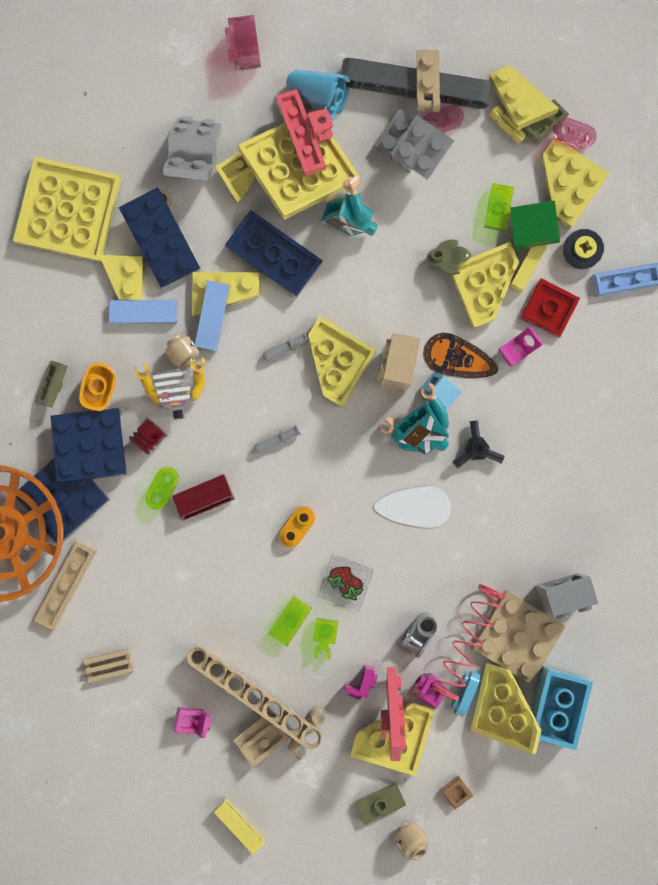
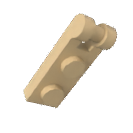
M417 50V112H424V110L440 112L439 50ZM424 97H432V101H424Z

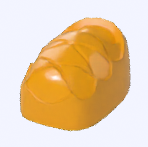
M96 362L86 369L79 393V404L89 410L102 411L108 406L116 384V374L108 365Z

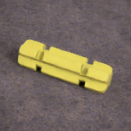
M496 106L490 112V117L494 121H498L497 124L509 136H513L512 139L515 143H521L525 139L526 133L522 129L517 130L508 114L504 115V110L500 106Z

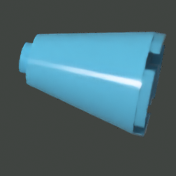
M296 69L288 75L286 81L289 91L297 89L301 100L316 111L328 110L331 120L337 118L334 116L337 112L341 113L343 111L350 90L346 88V82L350 83V79L343 74Z

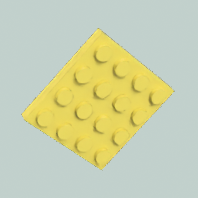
M312 109V110L306 112L307 117H308V113L314 112L315 109ZM285 123L238 145V151L283 220L345 190L343 183L350 176L357 175L361 178L333 137L326 142L318 144L326 164V170L304 176Z
M34 156L13 242L101 263V256L104 253L122 180L121 176Z

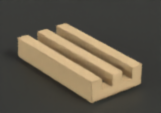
M129 649L83 660L84 665H86V674H88V683L134 671ZM123 655L126 656V659L115 661L95 667H92L91 663L107 660ZM124 664L128 665L127 668L99 675L93 674V672Z

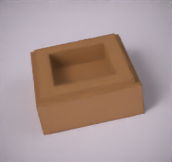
M459 775L441 788L442 793L455 810L473 797V794Z

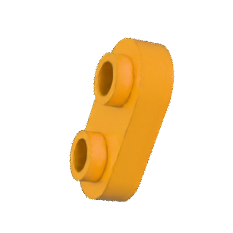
M306 506L295 510L280 531V541L283 545L295 547L301 542L315 522L313 510ZM302 513L308 515V520L306 522H302L300 520V515ZM288 532L295 534L293 540L287 539L286 535Z

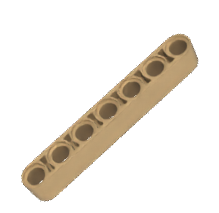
M194 647L188 652L187 661L194 669L308 749H315L320 745L322 734L316 726L210 651L202 647ZM197 651H202L204 654V661L201 664H196L193 660V656ZM215 664H220L223 668V673L220 677H214L212 674V667ZM234 677H238L242 682L241 688L237 691L233 690L230 686V681ZM253 690L258 691L261 695V699L257 704L249 701V693ZM270 704L278 705L280 713L277 717H271L268 714L267 708ZM294 717L298 720L299 727L296 730H289L287 728L286 721L288 718ZM309 731H314L318 735V740L314 744H309L305 740V734Z

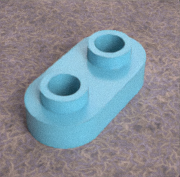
M474 671L463 675L462 680L466 685L462 687L459 695L456 694L460 699L452 701L451 707L454 708V713L461 717H464L467 713L480 681V674Z

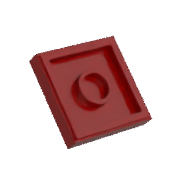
M540 278L520 318L560 338L580 297Z

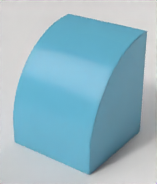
M436 372L422 386L425 393L431 394L432 389L429 387V383L435 386V397H439L446 409L452 405L461 393L450 380Z

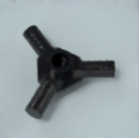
M478 420L469 421L471 438L467 442L464 449L465 452L452 461L454 466L458 469L470 459L481 460L485 458L502 464L505 456L490 450V446L484 438L480 437Z

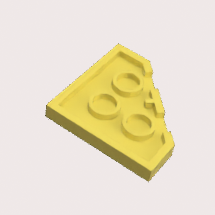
M555 136L541 156V160L545 169V181L550 201L555 200L557 220L571 229L609 173Z
M511 242L458 264L460 274L451 275L473 329L496 319L498 310L519 263Z
M319 316L308 337L323 397L343 408L377 350Z
M486 663L470 730L527 753L536 754L541 729L511 670Z
M413 701L403 706L406 750L401 751L400 761H391L389 733H386V739H381L380 719L356 732L350 757L416 777L435 709Z

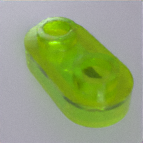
M163 467L157 472L145 496L146 504L150 508L159 510L167 506L179 483V474L174 468ZM167 474L172 476V480L169 483L165 481ZM157 494H160L162 497L159 503L154 499Z

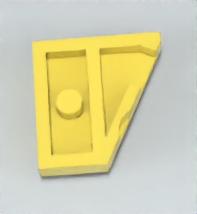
M101 256L103 266L119 300L143 299L145 260L143 256Z

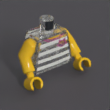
M193 357L190 367L150 372V375H148L149 366L147 364H144V373L139 372L136 366L135 376L140 379L145 393L155 405L163 409H171L173 420L186 419L185 406L195 405V401L200 398L205 387V373L203 370L205 359L203 357L201 365H197Z

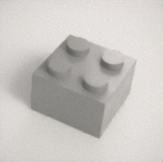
M576 573L535 585L543 611L553 617L556 616L557 619L570 616L569 612L589 611L592 609V605L598 604L591 577Z

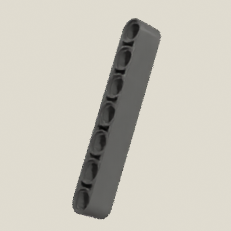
M357 58L343 59L340 74L346 75L350 79V83L346 82V87L416 99V68ZM439 72L440 103L475 109H485L488 107L491 83L489 81ZM424 97V100L432 101V97Z

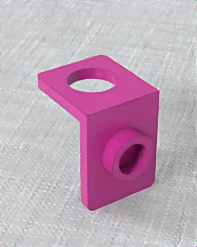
M528 327L518 336L501 346L498 351L508 365L512 367L541 347L543 342L533 328ZM526 335L533 338L534 346L527 344L525 340Z

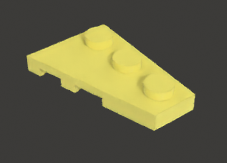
M510 65L489 73V80L517 130L558 113L559 108Z
M193 272V317L201 315L207 280L230 285L226 306L260 296L259 272Z

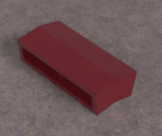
M225 474L172 496L179 517L183 521L235 500Z

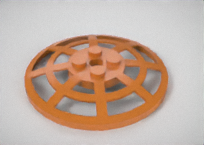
M0 465V472L11 473L9 486L0 485V492L7 493L5 505H0V527L5 531V536L0 539V560L10 558L14 567L12 572L0 573V580L17 577L21 587L19 591L0 594V602H5L29 594L49 577L61 554L63 523L55 499L38 479L18 468ZM20 476L35 484L45 494L48 501L38 506L28 494L19 490ZM17 496L26 501L32 508L30 512L22 515L18 510L14 509ZM51 509L54 511L57 523L56 546L45 542L46 524L43 514ZM36 518L40 529L39 540L28 536L27 524ZM25 545L35 548L36 551L31 559L23 565L18 553L22 551ZM42 552L53 555L46 571L30 585L26 572L34 566Z

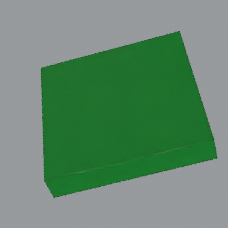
M555 200L510 207L515 249L560 243Z

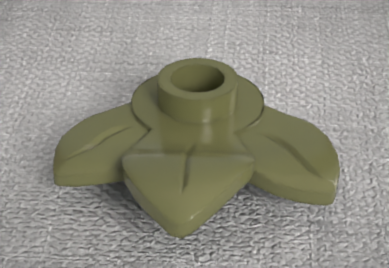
M446 240L440 243L437 249H433L427 254V263L432 269L441 270L448 275L460 274L458 264L471 258V253L466 248L458 246V240Z

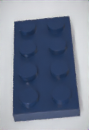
M158 187L118 207L161 288L201 269Z
M252 210L248 212L225 244L227 249L295 297L299 296L323 263L322 259Z

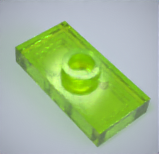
M492 183L483 228L506 231L514 187Z
M293 595L270 630L269 635L285 646H288L312 610V607Z

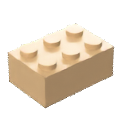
M393 333L391 339H386L381 359L385 360V362L382 361L377 376V381H380L381 388L406 393L412 383L420 338Z

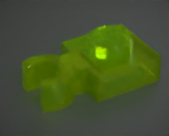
M316 618L313 641L319 642V645L314 650L315 658L318 657L320 650H325L327 652L326 660L330 659L331 649L328 645L336 643L337 620Z

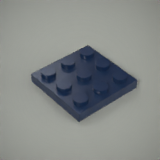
M119 408L50 416L57 483L127 475Z
M55 458L34 475L50 491L58 505L63 523V541L110 500L93 479L57 483ZM27 481L19 488V490L28 494L38 506L48 501L45 494L30 481ZM18 496L16 497L29 512L32 510L26 501ZM51 509L43 514L46 532L57 544V523L54 511Z

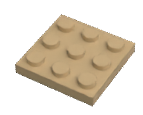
M505 590L504 600L499 601L501 607H495L488 619L492 623V627L484 626L478 636L483 646H472V649L501 667L511 670L514 675L532 685L566 626Z

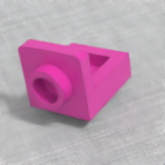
M365 665L359 687L346 683L345 692H348V696L355 699L368 697L370 688H374L377 681L374 667Z
M423 673V675L416 679L414 683L415 688L412 693L432 708L437 709L444 695L432 689L434 681H436L434 679L435 676L431 673ZM436 683L439 687L448 690L441 683Z
M177 707L172 730L176 733L197 734L200 738H206V734L211 727L210 715L203 709Z

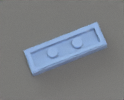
M658 263L593 274L592 278L596 297L658 286Z
M207 280L195 341L196 347L217 351L230 285Z
M109 300V323H177V301Z

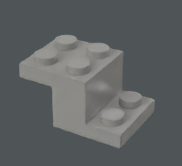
M399 108L374 147L407 171L411 172L413 170L426 180H429L454 143V140L418 115L413 118Z
M187 116L178 118L168 132V160L163 167V176L209 181L216 166L217 138L221 133V124L215 123L214 120L210 119L196 121Z

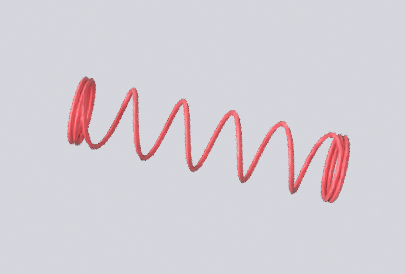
M479 584L478 589L483 591L489 598L495 601L498 605L480 601L470 602V606L480 617H482L490 625L473 621L461 622L462 627L479 643H481V645L458 640L452 641L453 647L465 658H467L472 663V665L449 660L443 661L444 666L454 676H456L463 683V685L437 680L434 681L432 689L455 701H458V699L460 698L448 692L447 690L439 687L436 683H444L458 687H464L466 684L445 663H454L472 667L475 664L468 656H466L462 651H460L454 645V643H463L478 647L483 646L482 641L479 640L475 635H473L463 625V623H472L481 626L492 627V623L483 615H481L472 606V603L501 607V604L493 597L500 600H504L505 598L504 594L483 584Z

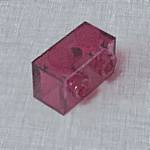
M254 15L228 18L229 27H225L227 42L231 41L232 47L228 49L229 62H234L235 71L260 68L261 62Z

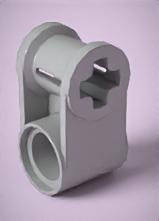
M421 613L410 629L404 634L399 646L406 647L415 653V657L419 658L437 631L435 618L429 613ZM429 619L432 621V626L430 629L424 630L420 627L421 622Z

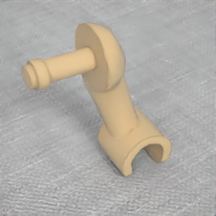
M314 707L307 721L313 725L322 724L325 717L324 715L315 717L316 714L321 712V709ZM292 738L288 745V751L295 752L297 759L301 760L302 754L298 750L301 744Z

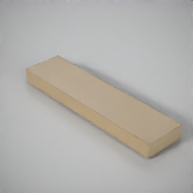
M78 540L75 541L33 622L52 632L55 631L97 550Z

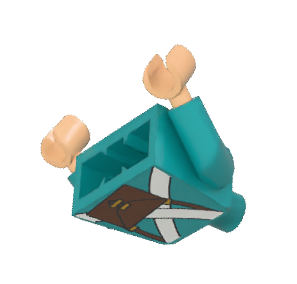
M357 175L350 176L343 183V188L351 195L346 193L333 199L336 197L335 194L322 201L327 205L320 222L350 236L361 233L373 236L378 225L371 221L373 210L364 205L360 193L357 194L356 189L361 185L360 178Z
M429 383V387L432 389L431 394H427L423 388L421 389L422 396L429 399V403L427 401L422 403L395 427V422L390 417L385 419V422L390 427H386L383 423L380 424V431L390 433V438L404 451L420 452L425 455L435 448L439 451H444L449 445L447 440L449 437L447 431L449 426L448 413L439 397H435V386Z

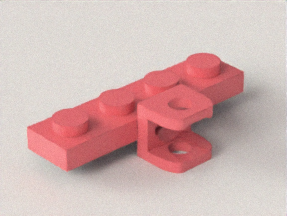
M297 89L276 95L277 104L304 176L326 170V164L318 144L326 142L333 137L331 130L333 122L328 110H317L308 113L307 117Z
M387 667L386 689L388 710H381L380 732L381 739H386V733H389L391 761H400L401 751L406 750L404 710H402L403 699L402 696H398V691H401V677H397L396 667Z

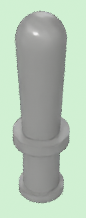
M304 332L292 340L289 338L287 342L266 350L262 358L265 361H271L292 349L293 351L296 350V347L309 342L306 333Z
M297 425L284 432L281 430L279 431L280 434L255 444L254 452L262 454L282 442L287 443V440L294 436L301 435Z

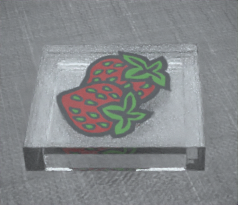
M332 554L317 597L360 612L375 569Z

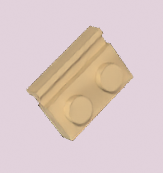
M269 711L268 714H269L271 717H274V716L272 715V712ZM262 717L233 741L240 748V751L250 765L255 767L290 737Z

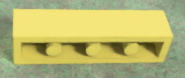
M548 245L530 247L509 286L510 288L520 293L523 292Z
M226 798L215 808V815L253 855L264 845V839Z

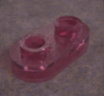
M450 105L441 108L440 112L426 114L423 119L428 123L429 121H435L436 125L434 127L446 133L461 126L464 113L460 107ZM454 113L457 117L451 118L449 114Z
M563 118L557 121L553 127V134L558 141L580 149L591 147L597 138L596 131L592 126L571 118ZM562 127L565 129V134L561 131ZM581 134L584 136V141L581 140Z

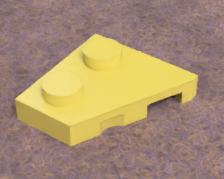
M240 152L216 165L215 168L237 204H240L256 180V177Z

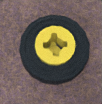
M590 229L574 231L566 238L563 245L565 260L577 269H588L595 266L601 260L604 253L602 238Z

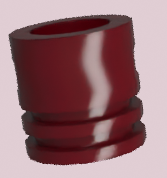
M146 418L137 428V432L134 431L133 436H129V439L143 452L150 455V450L154 451V446L157 447L167 434L152 420Z

